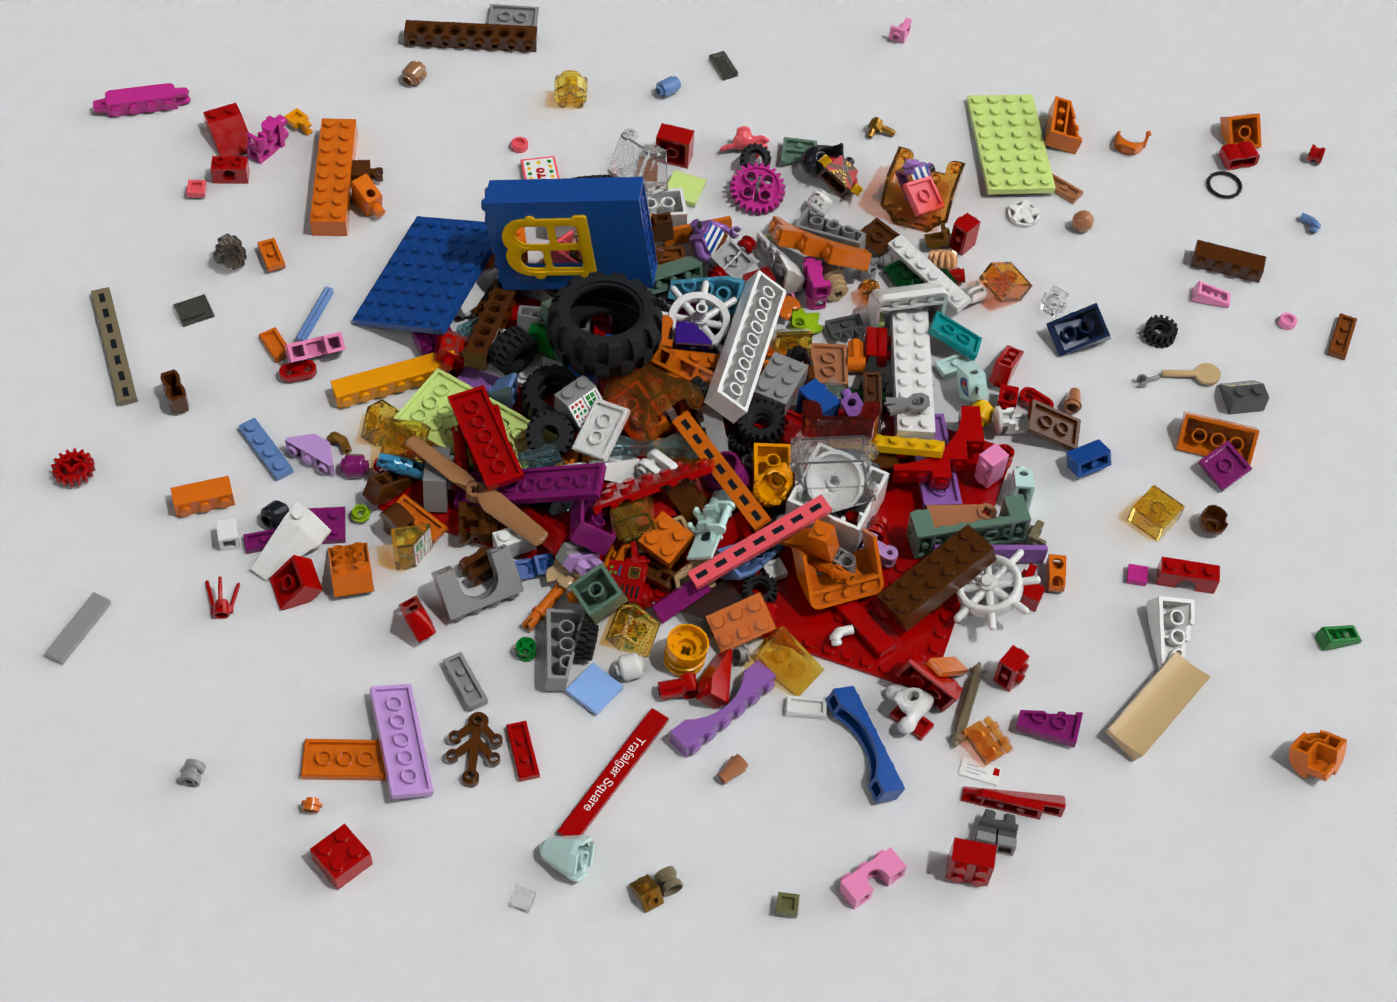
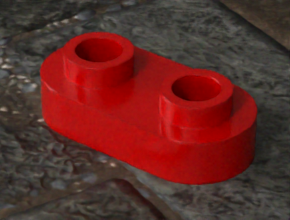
M311 360L287 363L279 368L280 379L287 383L311 379L317 374L316 364Z
M1025 387L1020 391L1019 400L1028 408L1029 402L1032 399L1050 407L1054 406L1050 398L1032 387Z

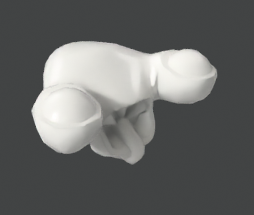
M892 684L886 690L887 698L895 701L901 711L906 714L897 724L898 730L903 734L913 732L919 720L933 705L934 696L920 688H909L899 684Z

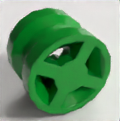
M522 637L516 643V655L520 661L530 662L536 657V643L530 637Z

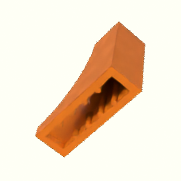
M816 519L813 527L804 528L778 543L789 548L797 547L803 553L832 563L840 547L835 526Z

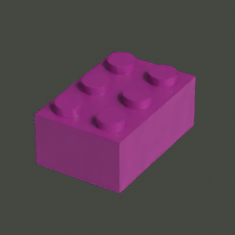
M597 499L575 500L570 508L569 540L578 546L590 549L593 553L605 556L616 539V509L607 506L601 509L602 513L595 515L593 506Z

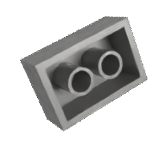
M774 352L757 381L750 405H752L754 400H756V403L760 402L759 399H764V403L770 400L772 405L774 403L778 404V409L782 408L783 414L786 415L798 394L799 388L806 381L809 365Z

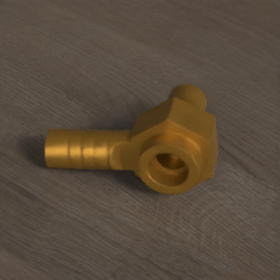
M874 117L868 124L870 130L867 133V137L872 139L876 132H885L893 137L896 131L883 125V121L880 118Z

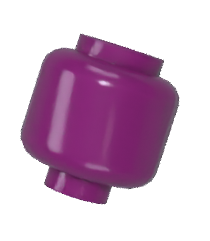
M346 454L341 459V473H344L346 478H363L365 472H369V460H365L363 454Z

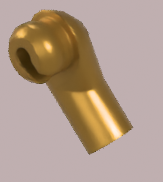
M336 431L331 432L327 436V441L331 444L336 442L340 444L343 454H349L352 451L347 437Z

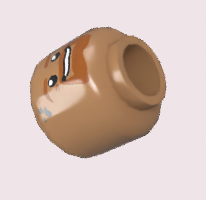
M410 61L402 70L403 81L409 86H418L427 76L425 65L420 61Z

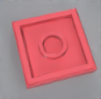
M931 176L902 185L916 217L945 207Z

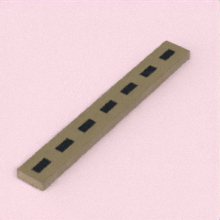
M110 288L93 290L91 294L118 404L121 406L138 402Z

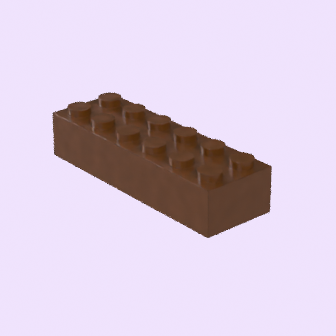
M967 524L877 596L881 608L905 632L909 631L997 560L994 547Z

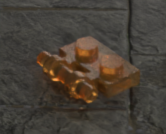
M990 716L983 719L987 725L986 727H984L981 721H978L962 732L985 766L1003 756L1004 753L1000 748L1003 747L1007 754L1013 750L1009 743V738L1003 735L999 729V724L993 721ZM990 733H992L995 736V738L998 740L997 742H995Z

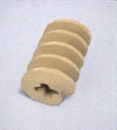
M828 263L822 264L824 280H830L831 292L828 300L831 302L838 301L849 291L841 266Z

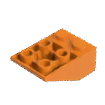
M355 542L345 546L335 545L328 548L334 597L374 591L367 542Z

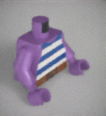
M906 159L902 168L895 171L905 200L908 199L902 185L931 176V173L935 171V166L929 162L927 164L926 162H919L917 159Z
M694 219L690 223L693 232L689 242L694 249L696 258L709 265L711 263L708 259L724 244L727 238L726 233H729L730 238L735 239L739 236L735 232H740L741 228L734 226L731 229L728 228V225L717 221H699V219Z

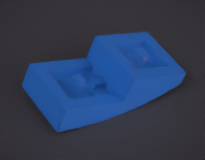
M548 553L514 562L520 580L523 581L545 576L547 569L553 565L554 559L553 555Z

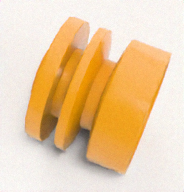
M681 624L674 627L667 636L663 653L665 667L678 677L689 672L695 673V675L699 673L704 666L709 648L707 634L700 627L693 624Z

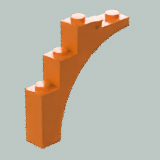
M773 216L772 221L769 222V233L772 235L773 242L778 246L797 249L803 255L822 258L828 264L863 271L868 270L872 254L866 249L814 235L789 224L777 216Z

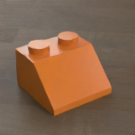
M1260 113L1220 117L1221 135L1226 144L1251 141L1255 148L1262 147Z

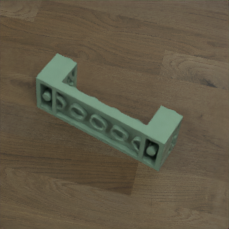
M1010 494L1003 498L1000 514L994 519H980L976 522H962L957 525H943L935 528L929 509L915 510L909 514L906 535L913 558L916 559L927 557L933 552L935 544H943L967 524L989 542L990 545L1025 541L1031 517L1023 494Z

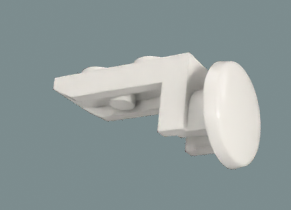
M995 406L993 410L995 432L1002 433L1004 427L1005 434L1026 433L1028 413L1013 414L1015 411L1014 407L1002 410L1000 406Z

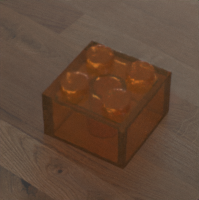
M991 262L979 277L983 285L992 292L998 302L1021 301L1032 287V284L1012 262Z

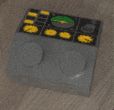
M1255 380L1220 383L1218 385L1229 415L1264 411L1269 400L1264 383Z

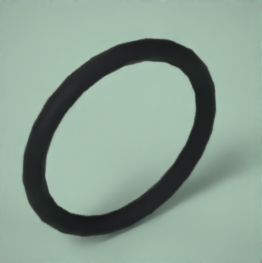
M1214 172L1207 179L1208 189L1217 197L1230 199L1238 196L1242 191L1240 179L1230 172ZM1216 175H1228L1237 181L1239 189L1232 195H1222L1212 189L1210 181Z

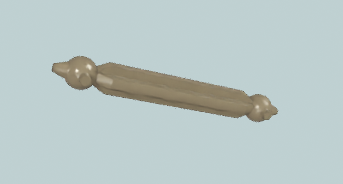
M981 662L969 668V672L972 675L968 679L954 726L955 733L949 735V739L952 740L953 747L955 748L958 744L966 741L963 734L966 732L981 681L980 676L985 674V670L981 667Z

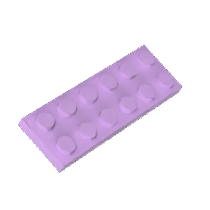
M411 684L371 686L369 690L391 800L432 796L434 791Z

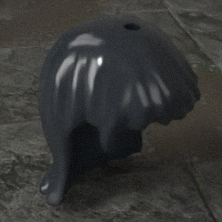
M843 143L834 146L813 145L808 147L803 152L801 158L804 172L811 176H817L824 169L818 160L825 154L828 157L838 158L840 155L844 157Z

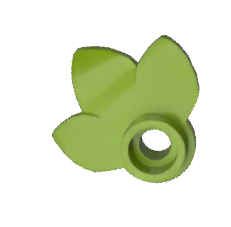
M802 308L794 310L792 312L790 329L795 333H819L823 330V326L818 324L820 314L805 313ZM805 328L806 330L810 329L811 331H796L793 329Z

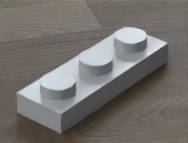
M462 652L443 659V664L468 710L471 711L487 704L488 699Z

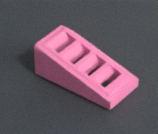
M1198 281L1192 289L1191 300L1228 308L1230 306V293Z

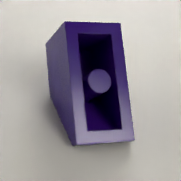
M688 321L676 322L674 349L711 352L712 340L695 323Z

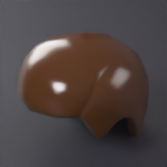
M1208 505L1199 516L1201 529L1206 534L1213 536L1222 534L1228 526L1226 522L1227 512L1220 506Z

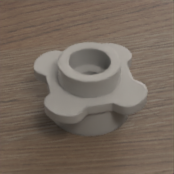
M745 643L733 649L734 661L741 666H744L745 662L750 661V651Z

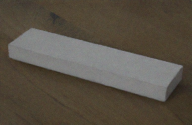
M93 592L45 652L46 657L63 665L109 608L111 601Z

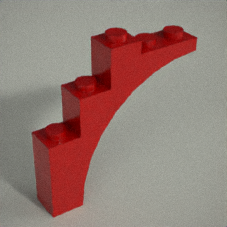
M961 406L958 416V430L953 439L946 445L942 458L928 457L911 463L893 464L891 482H929L930 488L949 489L952 479L951 471H965L968 453L982 452L985 440L980 406Z

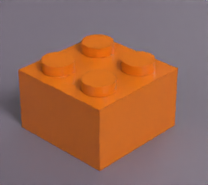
M662 511L638 540V548L664 567L671 569L693 542L694 534Z

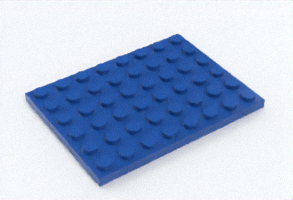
M417 216L353 317L352 321L354 324L445 335L492 256V241L488 238V225H485V222Z

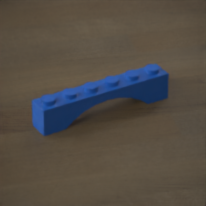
M854 686L834 688L826 698V703L833 717L850 729L864 748L869 763L868 788L875 802L882 803L897 800L905 790V787Z

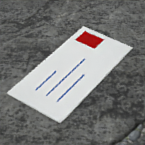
M963 757L958 774L998 786L1003 768Z

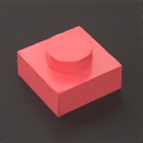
M188 180L187 198H205L206 180Z

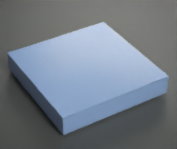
M592 662L566 688V693L597 716L623 690V685Z

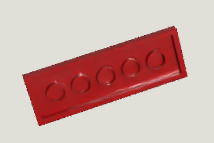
M484 385L447 396L449 405L487 491L525 479L522 468Z

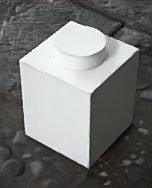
M236 518L216 521L220 550L241 548Z

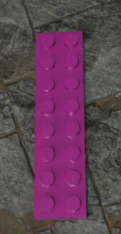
M605 463L525 468L522 469L525 479L493 490L504 495L514 505L600 499L607 467ZM479 472L469 473L475 479V482L485 486ZM458 487L454 501L457 509L459 508V501L467 502V505H479L478 503L468 501L465 496L466 490Z

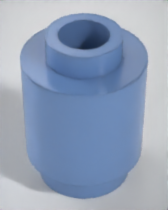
M670 76L657 82L656 93L665 98L677 92L681 88V83L678 77Z

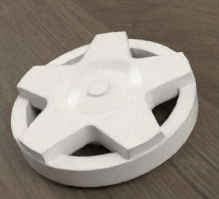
M1024 199L1012 203L1009 206L1007 215L1014 225L1029 228L1038 223L1040 210L1035 204Z

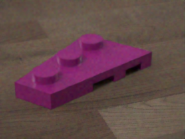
M1020 710L1015 730L1075 748L1083 712H1076L1074 715L1058 711L1057 714H1048L1045 711Z

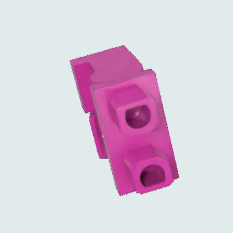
M280 114L275 118L269 115L261 123L262 132L257 133L258 137L247 132L248 144L246 146L248 157L262 164L278 151L279 147L283 148L285 146V139L289 136L287 129L284 128L287 124L285 117Z
M807 256L804 257L802 272L805 276L803 288H805L807 296L806 306L810 310L825 309L827 298L831 292L830 280H824L821 260ZM821 300L824 301L823 304H821V305H816V303H817L818 301H821Z

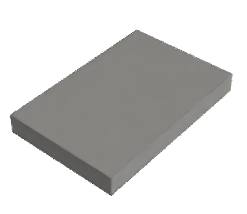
M490 4L488 24L537 26L539 7Z

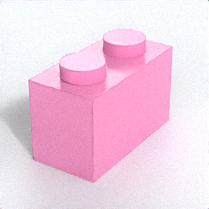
M995 443L982 452L977 462L974 477L978 483L986 488L1003 477L1009 454L998 444Z

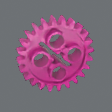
M754 162V166L748 163L747 168L742 165L741 171L736 170V175L732 176L733 181L730 182L731 199H735V205L740 203V210L746 208L745 213L751 210L752 215L756 211L761 216V212L764 211L767 215L768 209L774 212L775 207L779 208V202H783L786 187L783 184L784 178H780L781 173L775 174L776 168L770 170V164L764 167L763 162L760 166L757 165V162ZM758 176H761L757 202H755L754 196ZM747 178H753L754 181H749ZM764 181H769L771 184H765ZM762 196H765V197H767L768 199H767V200H764V199H762L761 197H762Z

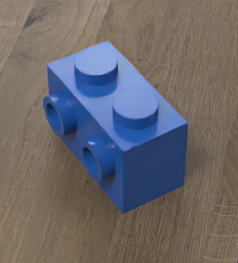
M1100 439L1066 452L1067 467L1078 478L1112 465L1111 450Z

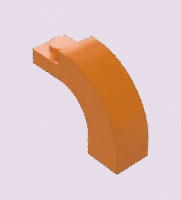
M662 345L659 346L651 361L688 381L694 377L702 378V381L706 382V386H710L714 374L713 371Z

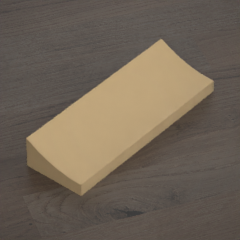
M1176 651L1107 728L1105 733L1133 761L1144 756L1211 676L1193 666Z

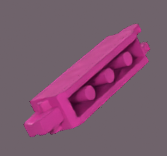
M172 83L108 90L105 93V98L93 101V108L95 113H108L109 117L174 110L178 109L179 105L190 103L191 99L187 88H175Z

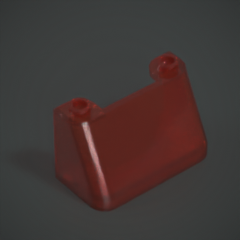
M803 400L801 403V434L808 441L870 442L876 438L878 433L881 401H868L864 403L858 416H822V407L819 402Z

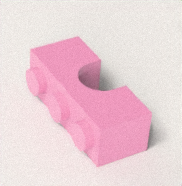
M341 332L284 345L288 363L346 350Z
M891 847L886 851L880 850L875 854L874 859L869 862L864 861L852 874L849 872L840 879L839 891L854 910L871 899L874 889L868 883L870 878H879L888 887L904 876L907 866Z

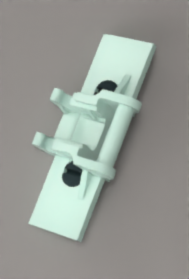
M724 490L714 491L710 503L704 506L703 512L698 507H694L693 514L698 519V523L694 527L693 523L688 522L686 527L695 537L687 560L713 558L719 541L723 539L722 534L726 531L728 518L732 517L731 511L735 509L734 502H732Z

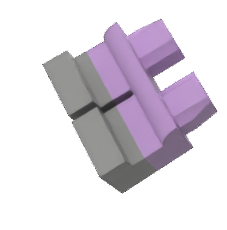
M572 541L563 543L555 556L570 573L578 572L581 576L600 563H603L599 559L601 554L593 553L590 549L578 546Z

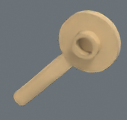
M1202 363L1197 366L1196 370L1162 369V377H1195L1198 382L1204 385L1216 384L1221 376L1218 367L1210 363Z

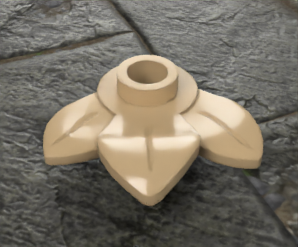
M556 558L553 565L546 571L547 582L557 580L566 590L569 589V585L573 583L574 578L579 579L582 577L578 572L570 573Z

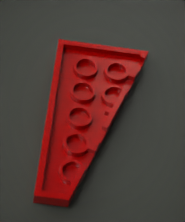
M703 458L694 464L684 463L675 469L665 468L656 474L646 473L641 478L634 479L631 477L623 480L622 483H608L604 486L600 499H597L593 506L595 515L602 513L601 509L607 506H611L612 509L618 507L626 499L632 502L660 492V488L665 485H670V487L676 486L684 478L693 480L712 473L715 468L714 460Z

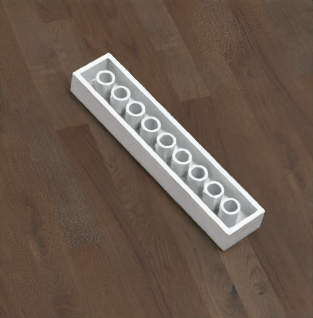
M760 270L745 283L704 403L732 423H735L748 411L787 292Z
M928 306L889 311L893 397L908 398L914 393H924L929 396L930 406L924 412L914 413L907 409L894 415V436L932 440L935 438L936 431L930 335L928 333Z

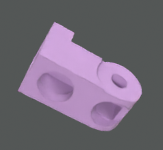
M877 540L881 566L886 568L893 567L898 557L897 548Z

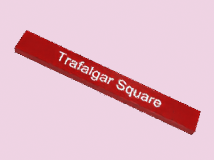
M651 708L559 828L557 835L571 836L583 835L669 722L668 717Z

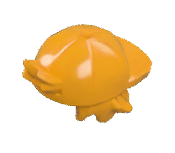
M780 462L779 467L767 469L763 474L759 475V478L756 479L757 482L753 484V496L763 507L779 506L782 500L786 499V494L791 487V468L787 467L786 462Z

